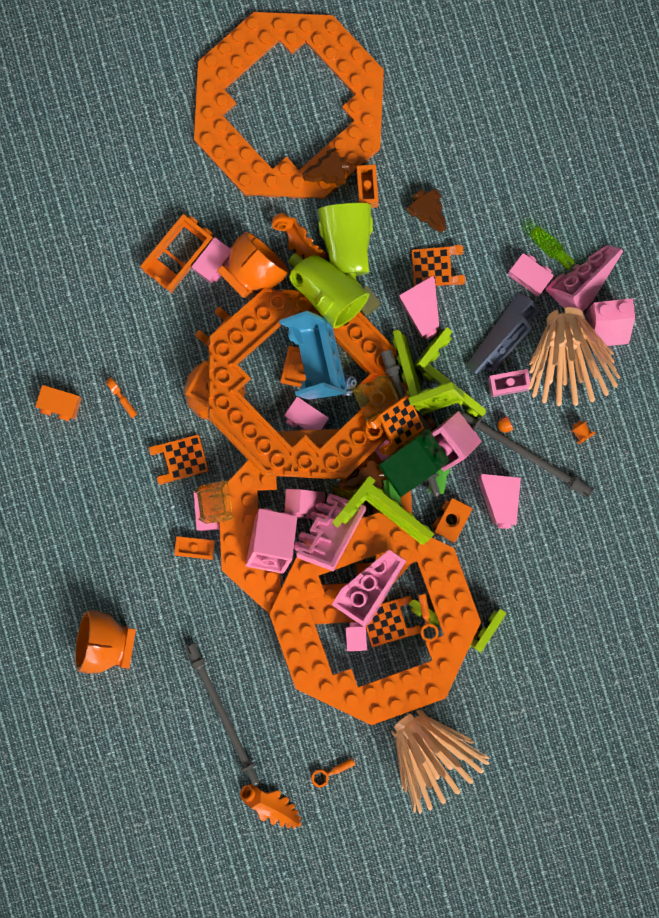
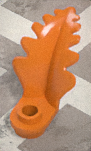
M277 214L273 217L272 227L278 231H286L290 251L296 249V254L299 257L304 254V259L312 255L323 259L328 258L326 252L318 249L317 245L312 244L313 240L310 237H306V229L298 224L296 218L287 217L286 214Z
M252 784L245 785L241 789V799L250 808L257 811L261 821H265L269 817L272 825H275L279 820L280 827H284L285 823L287 828H290L291 825L293 829L296 826H301V816H297L299 811H293L295 808L294 804L287 806L288 797L280 799L281 792L279 790L265 793Z

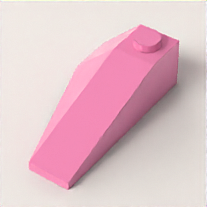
M606 245L589 256L587 262L582 265L576 264L573 266V270L566 275L563 273L559 275L546 288V292L563 308L571 307L584 311L593 302L621 256L622 249Z
M388 550L366 570L345 585L332 605L365 627L371 622L407 560L392 550Z

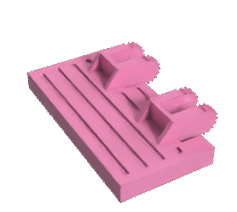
M329 494L327 504L318 502L315 508L320 513L312 512L310 515L314 521L310 534L301 532L299 535V539L307 544L295 542L294 544L295 550L298 551L297 558L334 571L366 511V506L361 505L346 525L342 522L337 528L332 522L349 500Z

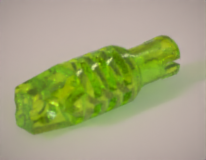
M539 226L530 233L539 247L551 259L556 258L567 270L571 267L567 261L572 265L576 262L564 251V246L557 239Z

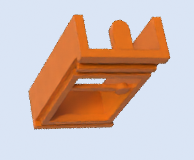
M183 214L140 266L142 271L171 294L213 240V233L206 227L200 228L197 225L198 221L190 215L187 217ZM184 227L204 242L186 264L166 250ZM163 252L168 254L182 267V270L177 275L158 260Z

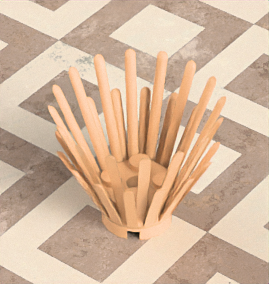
M567 307L564 308L565 313L559 314L558 310H555L548 315L547 326L529 365L532 364L530 373L533 372L529 390L532 388L536 377L532 394L534 398L538 392L550 347L542 402H547L549 385L553 382L555 365H557V406H561L562 384H568L567 360L573 405H578L574 364L578 382H585L590 402L595 401L582 351L593 378H597L603 394L608 396L607 387L589 345L614 387L617 388V383L607 364L615 376L620 379L616 371L617 369L613 365L614 360L610 355H614V353L585 320L582 310Z
M417 710L416 712L419 716L414 718L411 713L394 726L396 731H391V733L396 738L402 790L404 788L406 793L408 784L414 813L416 812L417 805L418 812L421 814L420 789L428 810L431 811L433 808L425 788L426 786L428 789L433 786L440 802L445 804L446 799L436 782L440 776L445 778L455 794H460L459 788L437 757L447 769L452 770L454 767L470 784L473 783V779L461 768V763L452 754L458 759L464 760L479 773H483V769L472 760L476 758L488 765L489 762L485 759L490 758L464 742L473 744L474 742L471 738L428 717L423 710Z

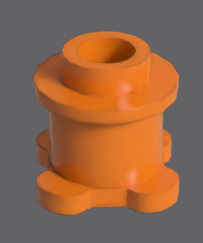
M580 420L572 425L573 430L571 433L574 432L578 438V444L596 434L595 431L591 432L586 424L587 421L582 422Z

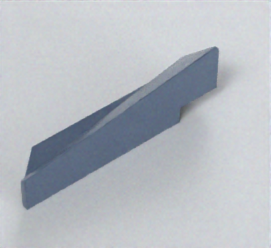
M520 293L515 296L467 363L468 369L476 374L481 370L494 371L532 329L528 322L540 312L531 299Z

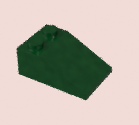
M426 429L409 439L378 466L398 495L403 497L438 472L450 460L429 429Z

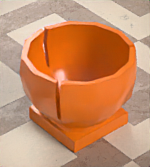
M247 231L238 237L231 247L229 264L227 266L221 265L217 270L243 298L248 299L254 298L259 293L258 291L264 288L271 289L275 287L289 273L284 262L265 243Z
M204 360L203 363L197 365L188 375L184 394L188 407L201 419L209 420V361ZM245 385L238 391L243 397L246 393Z
M98 610L86 611L82 617L76 641L75 667L77 671L85 674H97L115 665L129 669L136 629L120 625L110 614Z

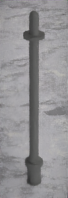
M387 350L380 353L386 368L385 373L391 376L400 400L405 396L398 376L400 367L395 362L392 350ZM438 473L425 480H428L432 494L435 497L440 495L435 477L439 476Z
M465 412L460 413L467 423L473 426V431L477 429L558 477L568 484L570 490H575L586 498H589L593 493L594 488L582 482L580 477L567 475L481 422L483 419L481 416L477 420Z
M193 643L184 648L192 663L190 665L198 671L244 766L240 771H246L252 785L257 786L259 780L253 769L257 764L256 762L250 763L204 667L205 658L201 657L196 643Z

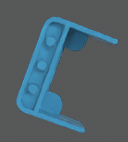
M304 311L279 320L281 325L289 328V339L299 345L306 380L302 381V386H300L299 391L295 392V395L310 400L346 393L347 387L334 330L325 318L312 312Z

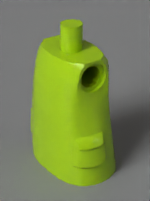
M346 203L319 208L320 236L324 239L330 263L355 280L356 276L369 274L368 248L370 235L373 232L371 205L368 203Z
M294 254L288 261L294 267L289 276L293 286L310 301L334 329L349 322L366 304L370 294L362 288L361 284L325 259L312 255L303 260L297 254Z

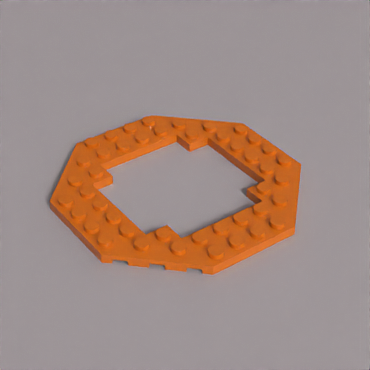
M253 12L198 61L194 141L245 196L326 199L339 186L335 183L326 184L323 181H304L302 173L309 166L317 164L319 158L326 155V151L336 148L340 158L344 156L346 158L349 172L345 173L347 180L357 171V166L364 165L380 150L384 69L333 15ZM278 42L291 55L306 43L355 95L342 106L344 112L353 122L300 170L287 157L272 169L224 117L236 105L234 99L225 89Z
M264 288L209 337L208 419L263 476L346 479L388 438L386 432H383L377 440H368L364 435V428L367 426V420L377 416L398 401L391 376L385 373L386 368L380 355L382 352L392 350L396 362V349L361 312L343 326L336 329L333 328L336 342L369 375L356 387L361 390L360 392L369 402L320 449L306 435L292 448L238 392L251 379L238 364L282 326L279 320L304 311L323 316L299 291H277ZM368 429L371 436H377V429Z
M340 429L277 432L292 448L306 435L320 449ZM375 451L370 454L376 465L383 462ZM247 460L218 492L221 571L270 614L282 588L280 573L246 567L245 565L254 519L258 512L257 491L277 490L276 476H263ZM410 491L401 497V504L406 512L412 514ZM372 505L373 514L381 513ZM386 552L375 555V561L379 559L382 555H384ZM356 563V577L373 563ZM408 564V565H405V566L402 567V569H401L400 573L398 574L396 580L405 572V570H406L411 564ZM348 583L322 584L325 594L307 600L315 624L356 622L332 605L341 589Z
M376 513L360 520L334 570L388 550H392L407 560L404 566L417 561L443 636L437 637L434 641L425 642L432 661L360 687L357 686L352 669L333 675L307 604V600L325 594L319 575L331 570L297 557L270 611V617L295 689L370 725L445 699L481 623L455 549L434 538H431L422 545L381 513Z

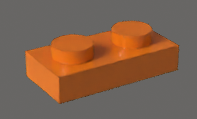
M176 536L174 556L213 560L215 541Z

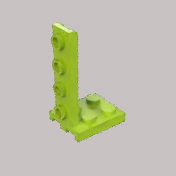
M448 327L439 331L437 336H435L414 363L415 368L423 372L422 376L430 382L432 380L438 384L437 387L441 383L451 382L429 364L434 362L440 355L438 350L446 347L451 341L452 337L450 335L453 331ZM462 391L465 400L457 402V404L466 406L468 408L467 412L473 417H483L486 409Z
M399 330L393 331L394 339L392 341L395 349H398L399 355L397 360L399 365L403 367L402 378L409 389L406 392L411 406L414 405L417 411H421V414L425 415L465 400L464 393L453 382H444L437 388L421 391L407 337L402 335Z
M370 476L332 522L337 528L342 522L346 525L366 500L420 544L424 545L434 535L428 526L421 524L415 519L413 514L406 512L395 500H391L380 488L373 485L375 480Z
M412 600L409 604L412 607L411 611L420 617L422 615L420 602ZM429 609V623L437 627L440 624L436 613ZM501 609L498 612L494 610L488 619L491 622L488 628H482L478 634L480 640L477 641L473 638L470 647L481 653L507 613Z

